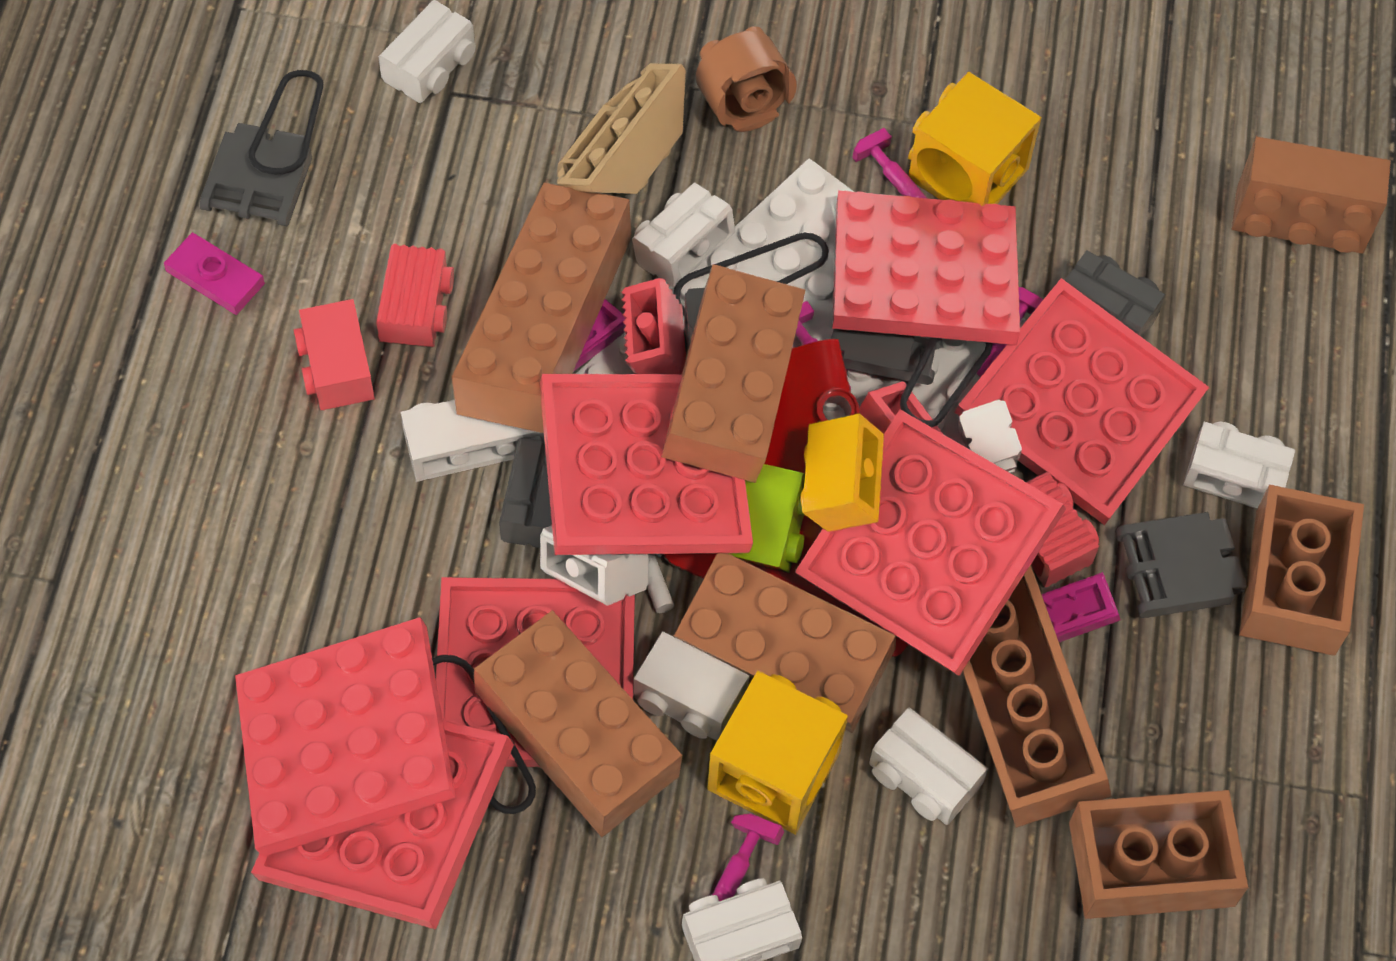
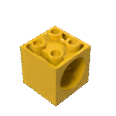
M968 71L957 84L952 82L945 88L940 96L938 105L931 113L926 110L917 119L912 133L915 134L914 145L908 154V159L911 160L908 176L916 185L939 200L973 202L981 206L985 204H998L1029 169L1042 117Z
M757 670L710 753L707 790L763 819L781 825L783 829L796 835L841 752L848 715L843 713L837 704L827 698L818 696L814 699L798 691L796 686L783 676L777 674L768 676Z

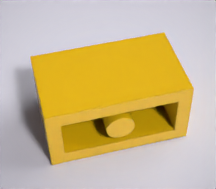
M860 413L809 424L808 443L804 449L806 469L804 488L801 491L802 513L827 532L879 522L884 434Z

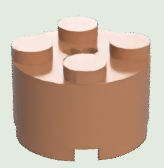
M750 27L721 41H710L701 49L700 57L702 60L696 71V83L723 126L726 127V124L732 125L735 131L740 132L758 129L779 116L776 109L784 100L789 105L794 98L797 88L796 78L771 38L760 27Z

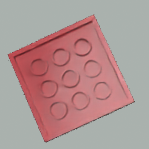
M838 190L832 329L1017 345L1020 335L1016 206L985 204L981 206L973 202Z
M1061 278L1020 328L1018 344L1006 345L959 403L954 413L960 416L966 410L995 400L1005 401L1013 421L1011 428H1015L1022 447L1021 456L1018 461L1038 476L1050 472L1052 478L1057 483H1063L1068 488L1075 504L1105 525L1209 389V386Z
M542 374L540 380L541 406L555 555L750 552L753 538L745 480L661 457L682 374Z
M900 409L884 433L879 522L829 532L822 529L795 573L960 676L1066 508L1061 502Z
M441 577L437 656L455 655L466 660L474 669L553 610L633 699L635 595L630 597L625 595L623 600L607 606L558 579ZM451 662L437 664L436 684L442 720L500 734L484 702L475 693V685L464 668ZM508 731L526 766L540 767ZM510 753L505 767H518Z
M421 617L235 675L255 849L262 857L456 798L428 631Z
M443 720L456 798L262 857L259 853L251 873L259 881L436 929L514 744L507 735Z

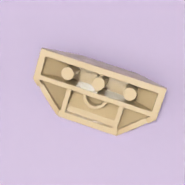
M650 63L640 72L641 77L626 84L607 101L558 163L557 185L570 187L582 192L637 194L648 183L649 177L661 161L669 155L671 148L683 133L686 75L683 65Z

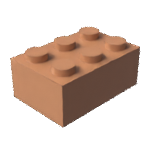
M1256 136L1237 185L1232 230L1245 232L1255 237L1267 236L1290 240L1300 245L1312 244L1334 248L1345 253L1356 252L1363 254L1387 205L1391 160Z
M1269 484L1256 510L1240 636L1333 656L1336 655L1350 632L1364 504Z
M1229 790L1080 801L1069 821L1085 919L1236 907L1249 888Z

